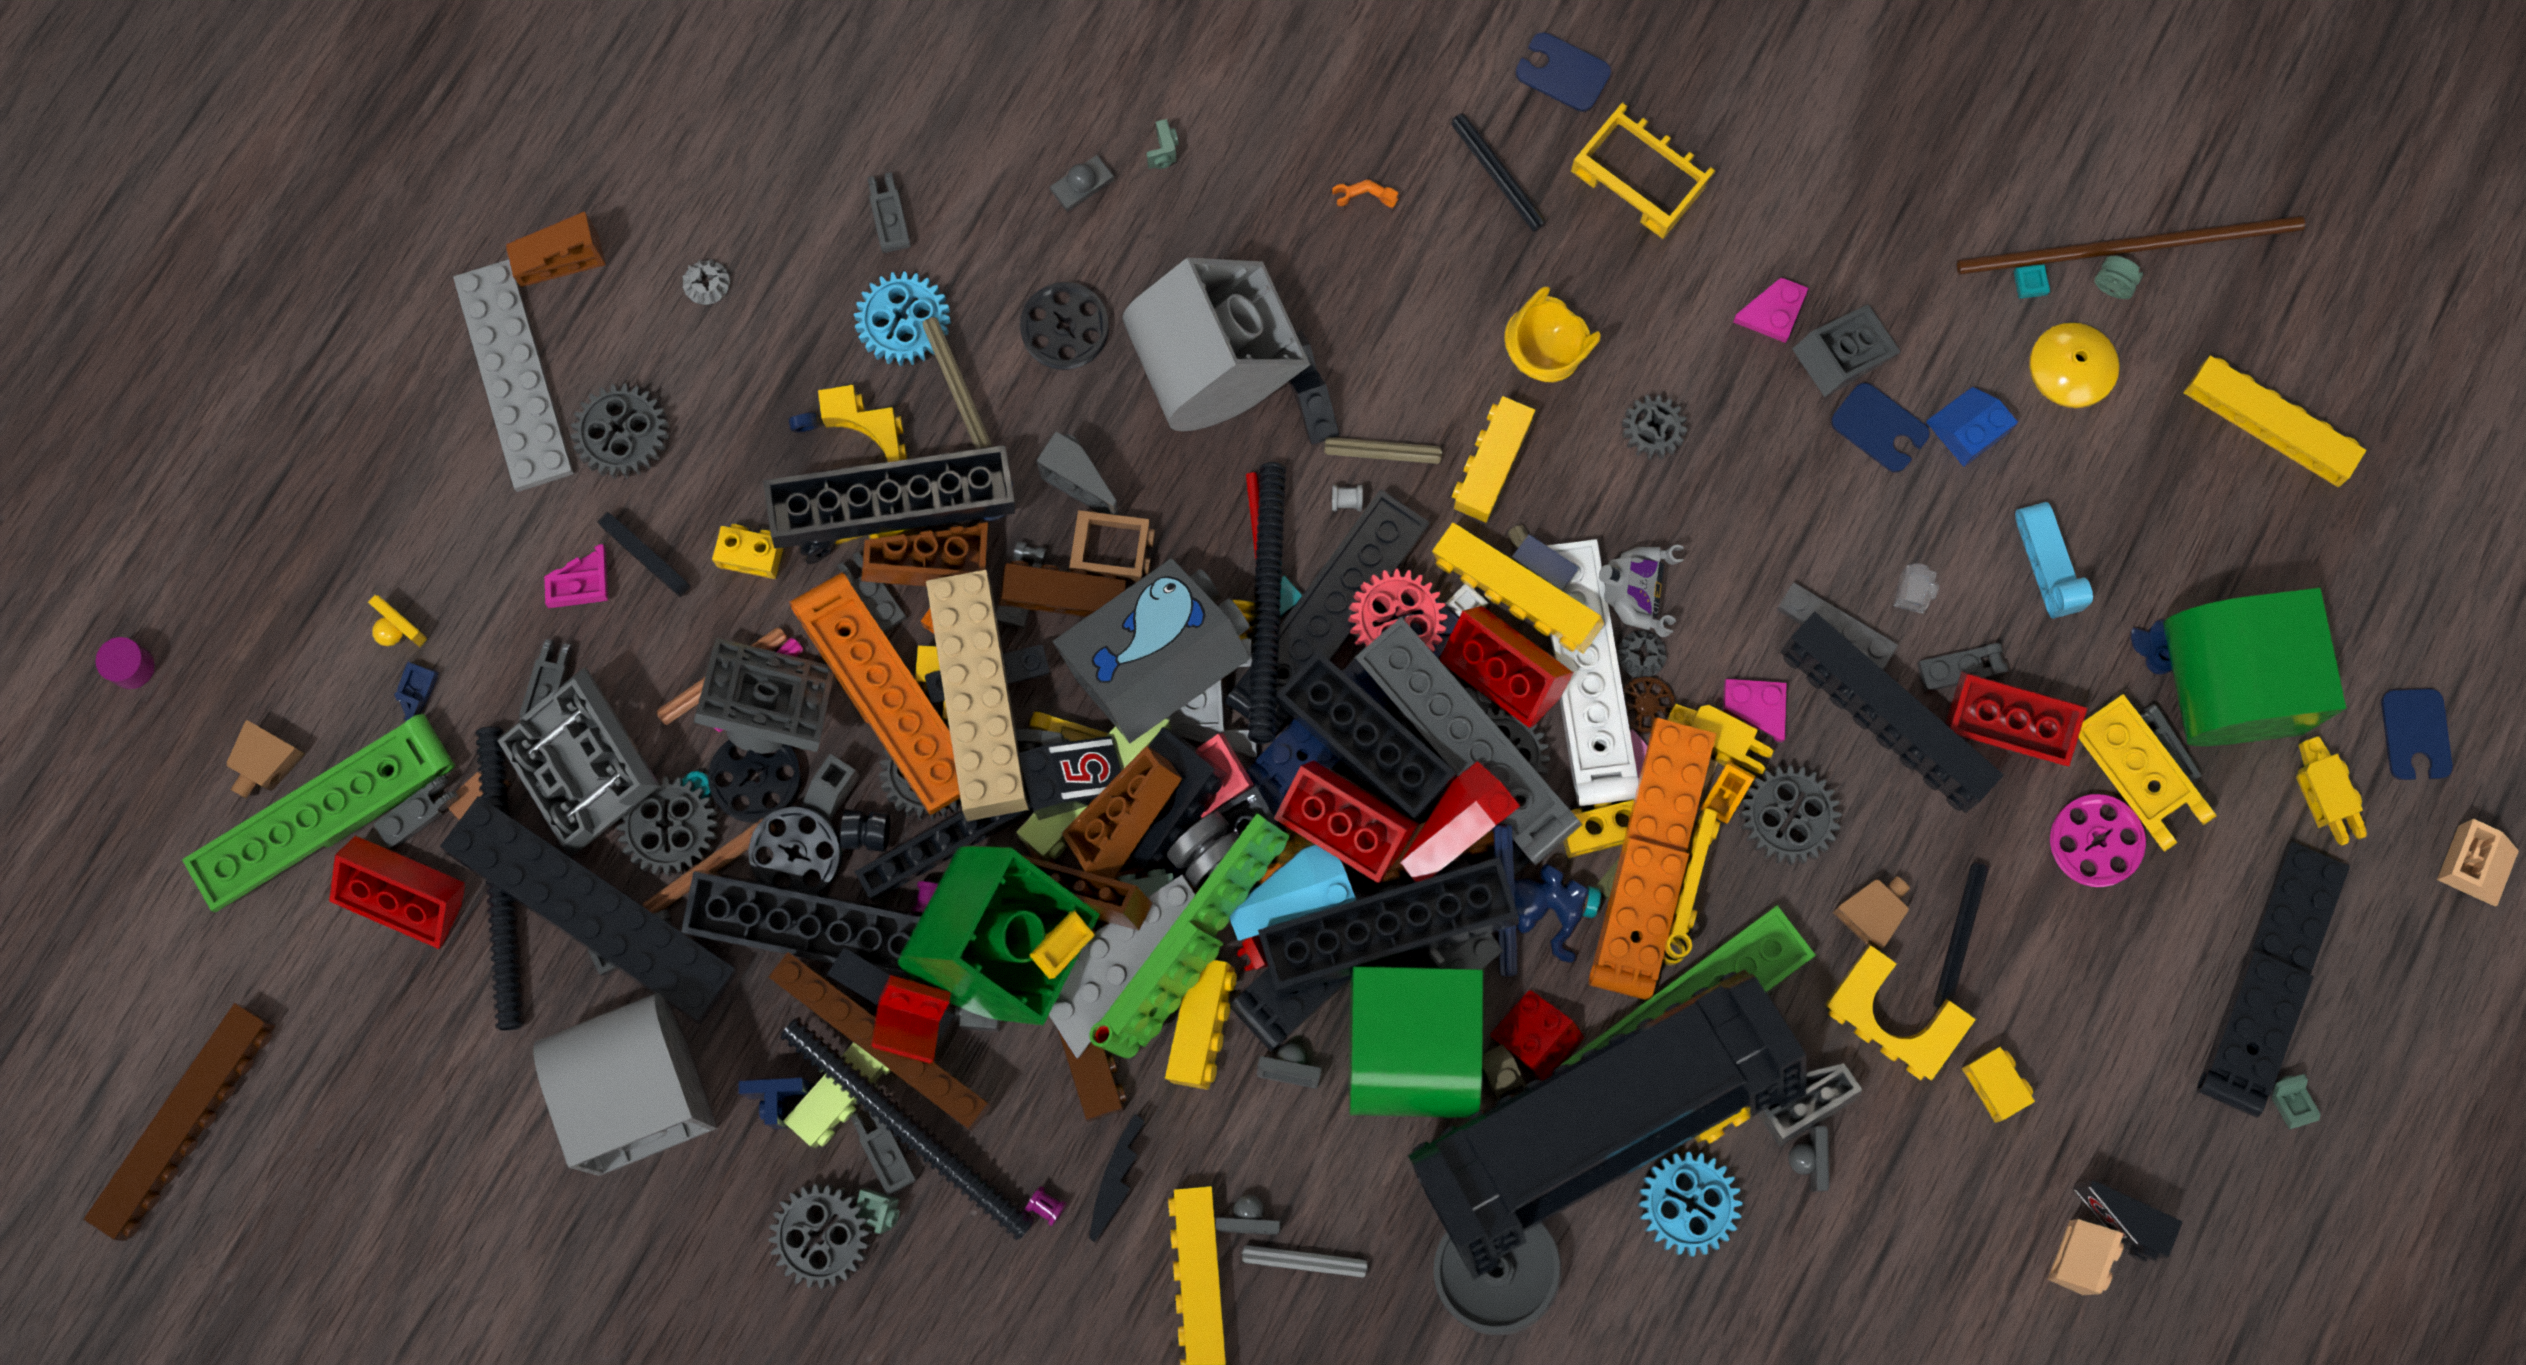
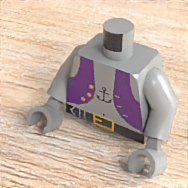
M1677 544L1666 550H1660V547H1636L1622 553L1620 559L1610 560L1608 565L1601 568L1599 579L1601 582L1606 583L1605 602L1614 607L1623 623L1646 630L1654 628L1660 637L1669 636L1674 632L1673 630L1666 629L1663 623L1673 625L1676 622L1673 616L1666 615L1660 620H1656L1658 617L1664 563L1660 562V559H1665L1671 565L1680 563L1684 559H1675L1672 556V551L1683 550V546Z

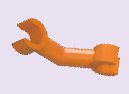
M1369 179L1350 186L1338 184L1332 189L1333 195L1340 192L1346 194L1345 197L1337 200V206H1345L1349 203L1350 198L1365 192L1378 197L1384 205L1393 208L1399 200L1397 198L1399 194L1397 191L1389 187L1384 188Z

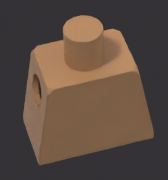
M246 720L227 761L229 768L240 773L230 790L246 799L256 784L272 791L305 754Z
M1897 876L1887 886L1876 879L1837 907L1832 913L1866 945L1870 944L1880 951L1885 947L1909 910L1900 899L1910 888L1904 880Z

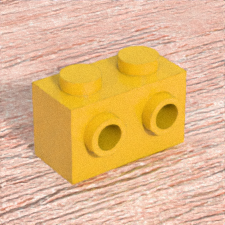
M731 524L730 527H720L712 558L718 568L776 579L784 548H774L770 531L750 532L747 527L737 524Z
M2001 1046L1961 1068L1995 1123L2005 1120L2035 1102L2031 1096L2033 1095V1090L2030 1084L2024 1078L2019 1077L2014 1069L2016 1063L2008 1051H2003Z

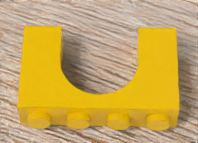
M1868 944L1825 1003L1830 1008L1827 1014L1842 1025L1847 1020L1857 1027L1854 1033L1867 1043H1870L1872 1039L1882 1045L1879 1051L1894 1062L1899 1057L1909 1064L1906 1070L1919 1080L1926 1076L1932 1081L1976 1019L1946 999L1928 1025L1920 1032L1905 1037L1885 1032L1879 1027L1874 1018L1873 1000L1876 992L1897 963Z

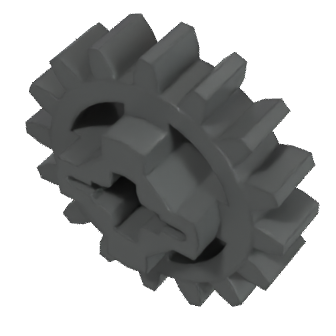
M1646 395L1643 404L1635 400L1633 403L1634 409L1628 408L1625 415L1627 418L1623 419L1621 425L1627 428L1623 431L1622 437L1630 438L1627 447L1632 448L1636 446L1638 448L1637 456L1641 455L1643 451L1647 452L1648 460H1651L1655 453H1657L1660 460L1664 458L1665 451L1673 455L1676 450L1675 445L1681 447L1684 441L1680 436H1685L1687 428L1682 427L1687 420L1686 417L1678 416L1681 407L1678 406L1673 409L1671 407L1672 399H1668L1666 403L1661 402V395H1657L1655 401H1651L1649 395ZM1643 413V420L1635 424L1636 418ZM1673 430V436L1665 442V434Z

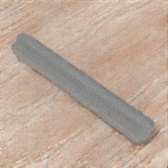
M1248 1245L1243 1248L1242 1261L1244 1263L1365 1277L1367 1273V1261L1362 1259Z

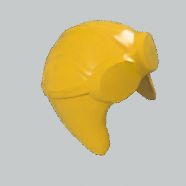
M1545 286L1540 288L1510 318L1506 325L1504 340L1507 352L1520 372L1539 381L1558 382L1568 378L1577 369L1580 363L1598 344L1601 334L1597 331L1590 335L1584 320L1572 313L1563 301L1547 296L1550 288Z

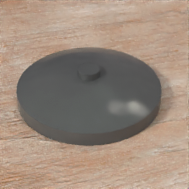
M1542 1223L1524 1232L1526 1243L1497 1258L1498 1267L1475 1280L1471 1277L1447 1232L1444 1234L1434 1259V1281L1442 1303L1455 1319L1464 1326L1479 1333L1508 1335L1532 1326L1546 1314L1554 1303L1560 1288L1562 1263L1558 1247Z

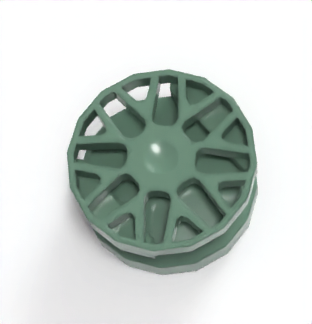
M2109 256L2104 260L2102 270L2097 273L2095 284L2101 291L2112 297L2130 299L2136 291V285L2142 280L2143 273L2140 272L2139 274L2140 267L2134 262L2120 256Z

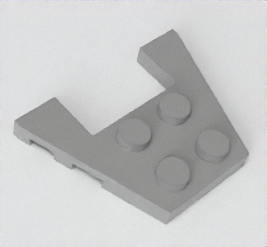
M1252 637L1241 640L1250 659L1239 667L1251 666L1253 661L1251 659ZM1222 679L1167 717L1170 721L1171 730L1182 737L1199 742H1207L1218 733H1224L1234 751L1245 753V755L1257 757L1258 755L1257 743L1248 739V733L1250 732L1248 728L1225 729Z

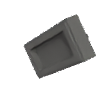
M1096 155L1084 164L1079 163L1072 166L1065 177L1050 186V191L1065 211L1069 212L1113 182L1114 176Z
M1287 1043L1278 1050L1276 1059L1259 1057L1257 1076L1259 1078L1316 1089L1319 1084L1321 1068L1306 1065L1307 1055L1302 1046L1296 1043Z
M1827 1126L1810 1128V1144L1801 1143L1795 1145L1790 1150L1788 1156L1789 1165L1793 1171L1802 1175L1811 1174V1192H1825L1829 1189Z
M1243 1195L1237 1199L1233 1207L1235 1219L1216 1218L1217 1232L1279 1234L1280 1221L1261 1220L1264 1215V1205L1254 1195Z

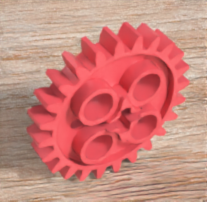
M1398 569L1394 570L1392 577L1384 570L1381 573L1380 579L1372 575L1369 579L1370 584L1363 582L1360 586L1362 592H1356L1353 596L1359 603H1352L1349 606L1350 610L1356 612V614L1350 615L1348 618L1349 622L1356 623V626L1350 630V633H1359L1360 635L1355 642L1356 645L1365 643L1367 647L1381 635L1383 630H1387L1398 619L1391 620L1377 627L1373 626V622H1384L1391 619L1394 614L1397 617H1403L1413 611L1421 610L1423 612L1422 615H1410L1405 617L1404 620L1409 626L1410 623L1419 624L1423 630V634L1418 635L1432 653L1436 650L1433 644L1439 645L1442 642V638L1437 634H1443L1446 631V627L1439 623L1444 622L1447 619V615L1439 613L1445 607V603H1436L1435 600L1440 595V592L1432 594L1429 592L1432 586L1431 582L1423 586L1421 585L1422 575L1412 580L1410 570L1401 577ZM1406 594L1412 597L1414 605H1405L1401 600V595ZM1380 602L1384 605L1386 612L1384 614L1377 613L1373 609L1372 603Z

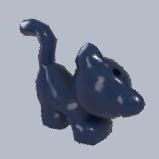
M1544 864L1540 871L1541 878L1545 881L1544 883H1538L1530 878L1514 879L1515 906L1519 915L1517 928L1522 934L1530 932L1535 927L1536 922L1544 917L1548 908H1551L1562 924L1559 932L1550 941L1552 954L1562 962L1572 963L1575 961L1576 955L1573 951L1564 949L1563 943L1572 935L1575 926L1581 921L1583 904L1589 890L1570 879L1565 885L1562 884L1561 880L1564 874L1550 865Z

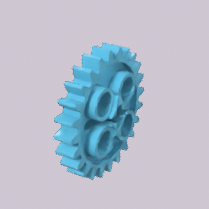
M903 271L901 279H897L894 272H892L890 276L891 281L887 282L881 276L880 286H876L873 283L869 284L872 290L871 294L867 292L861 293L866 302L856 303L857 308L861 312L854 313L855 320L860 322L855 325L858 333H861L858 337L861 343H866L867 352L875 350L874 355L877 360L885 355L887 364H890L894 358H897L899 366H902L904 358H908L911 365H914L915 356H919L921 360L925 361L924 352L928 351L934 354L922 322L931 317H936L944 335H948V329L943 325L951 324L950 317L946 315L950 312L948 305L944 304L946 302L945 295H938L940 292L938 286L934 285L930 288L929 278L924 279L920 283L918 273H915L910 280L906 271ZM896 296L905 297L904 301L899 304L892 303L893 298ZM914 298H918V300L914 301V302L912 303V305H911V302L913 301V299H914ZM927 310L930 312L925 318L916 317L919 311ZM881 319L889 320L888 324L884 327L875 326ZM894 333L891 339H887V337L891 336ZM904 334L914 335L908 342L900 341Z
M1690 1152L1685 1153L1684 1161H1681L1677 1153L1673 1154V1164H1670L1665 1158L1662 1159L1661 1165L1663 1170L1654 1166L1651 1168V1171L1655 1178L1645 1177L1643 1179L1650 1186L1649 1189L1639 1190L1641 1195L1647 1197L1646 1201L1638 1203L1639 1207L1647 1208V1213L1640 1216V1219H1649L1651 1222L1645 1231L1656 1230L1657 1234L1653 1241L1658 1242L1665 1239V1250H1669L1673 1244L1676 1245V1255H1681L1684 1248H1687L1689 1256L1693 1257L1696 1253V1247L1699 1248L1703 1255L1708 1254V1244L1713 1249L1718 1250L1720 1247L1717 1239L1728 1242L1730 1239L1725 1231H1736L1737 1228L1731 1223V1220L1741 1218L1740 1214L1734 1212V1207L1742 1205V1202L1733 1200V1195L1739 1193L1740 1189H1731L1729 1186L1734 1181V1176L1725 1179L1723 1174L1727 1167L1723 1166L1716 1170L1714 1168L1716 1159L1712 1158L1706 1164L1704 1163V1154L1702 1153L1697 1156L1695 1161H1693ZM1678 1174H1685L1690 1178L1691 1186L1688 1191H1682L1677 1187L1676 1177ZM1665 1189L1672 1190L1683 1199L1693 1197V1204L1714 1214L1715 1219L1711 1220L1697 1209L1687 1212L1685 1210L1687 1207L1686 1203L1667 1195ZM1708 1189L1714 1190L1718 1194L1719 1201L1715 1207L1708 1206L1704 1201V1193ZM1665 1201L1673 1203L1676 1207V1215L1673 1219L1665 1218L1661 1213V1206ZM1693 1217L1700 1218L1704 1223V1230L1700 1235L1693 1234L1689 1228V1222Z

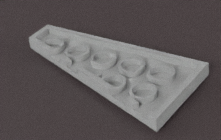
M1180 875L1148 897L1153 904L1140 931L1109 923L1094 933L1095 936L1082 948L1049 1013L1050 1018L1077 1059L1080 1058L1091 1042L1089 1033L1092 1026L1100 1022L1196 895L1184 875Z

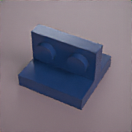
M804 1078L739 1081L740 1095L748 1099H764L759 1103L760 1119L765 1120V1125L775 1130L788 1129V1126L783 1122L788 1116V1097H805L812 1089V1083Z

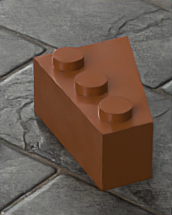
M585 211L506 244L512 274L520 287L606 265L599 234Z

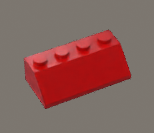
M1483 606L1462 611L1439 658L1443 665L1528 728H1532L1561 698L1574 673Z
M1314 760L1300 766L1274 817L1281 824L1377 883L1381 882L1401 855L1418 824Z
M355 835L335 854L329 902L440 949L461 909L465 882Z

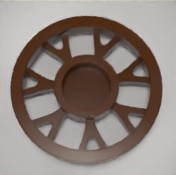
M1636 678L1623 688L1624 696L1628 694L1636 698L1634 704L1625 703V706L1628 707L1626 712L1634 709L1639 715L1632 721L1628 719L1629 728L1636 732L1651 733L1654 718H1656L1654 714L1659 710L1667 716V720L1675 706V699L1669 687L1656 678ZM1642 683L1645 693L1639 695L1634 685ZM1653 684L1661 688L1657 696L1650 693ZM1668 697L1670 706H1659L1658 699ZM1642 717H1650V728L1641 727Z

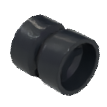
M845 809L840 832L841 848L860 850L862 846H866L868 851L886 852L890 835V814L887 812L871 811L866 816L864 811Z

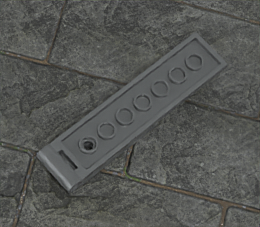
M1402 617L1355 656L1357 661L1448 766L1456 772L1457 776L1461 775L1478 761L1504 785L1513 798L1517 795H1523L1526 798V804L1519 807L1500 824L1511 825L1512 839L1535 865L1582 826L1577 817Z

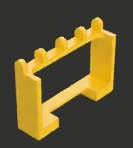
M1621 103L1574 159L1571 172L1593 188L1599 182L1603 183L1641 211L1643 215L1640 223L1664 239L1704 191L1707 182L1716 170L1710 167L1704 174L1690 163L1695 156L1694 154L1689 152L1684 158L1667 146L1671 141V137L1666 135L1659 141L1644 130L1648 121L1642 118L1636 124L1623 114L1627 109V105ZM1618 124L1697 181V184L1670 216L1590 158Z

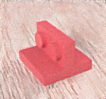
M1218 733L1197 748L1198 751L1227 773L1223 779L1221 789L1212 795L1205 804V810L1201 818H1205L1254 786L1224 733Z

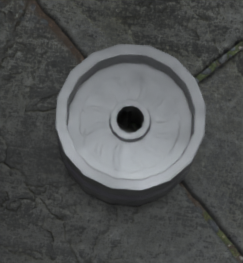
M1217 811L1201 819L1186 831L1167 853V857L1176 868L1188 867L1185 878L1197 890L1202 887L1240 837L1235 832L1226 834L1229 823Z

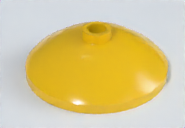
M2063 323L2048 329L2036 341L2030 354V373L2036 387L2046 398L2064 407L2083 408L2098 403L2111 392L2118 379L2119 359L2113 344L2103 333L2086 324ZM2076 355H2081L2084 358V362L2078 361Z

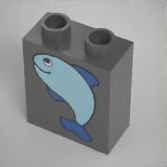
M1172 558L1053 640L1054 645L1075 680L1129 744L1250 659L1239 638L1250 627L1239 608L1229 598L1217 606L1215 602L1221 596L1207 574L1202 569H1198L1188 576Z

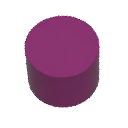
M116 637L106 641L99 648L95 660L96 668L100 675L124 689H136L146 684L152 677L155 667L151 653L136 642L125 637Z

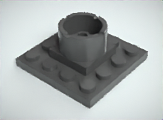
M716 638L694 723L726 730L727 737L733 744L747 751L753 750L754 753H771L780 749L783 744L817 752L834 674L827 664Z

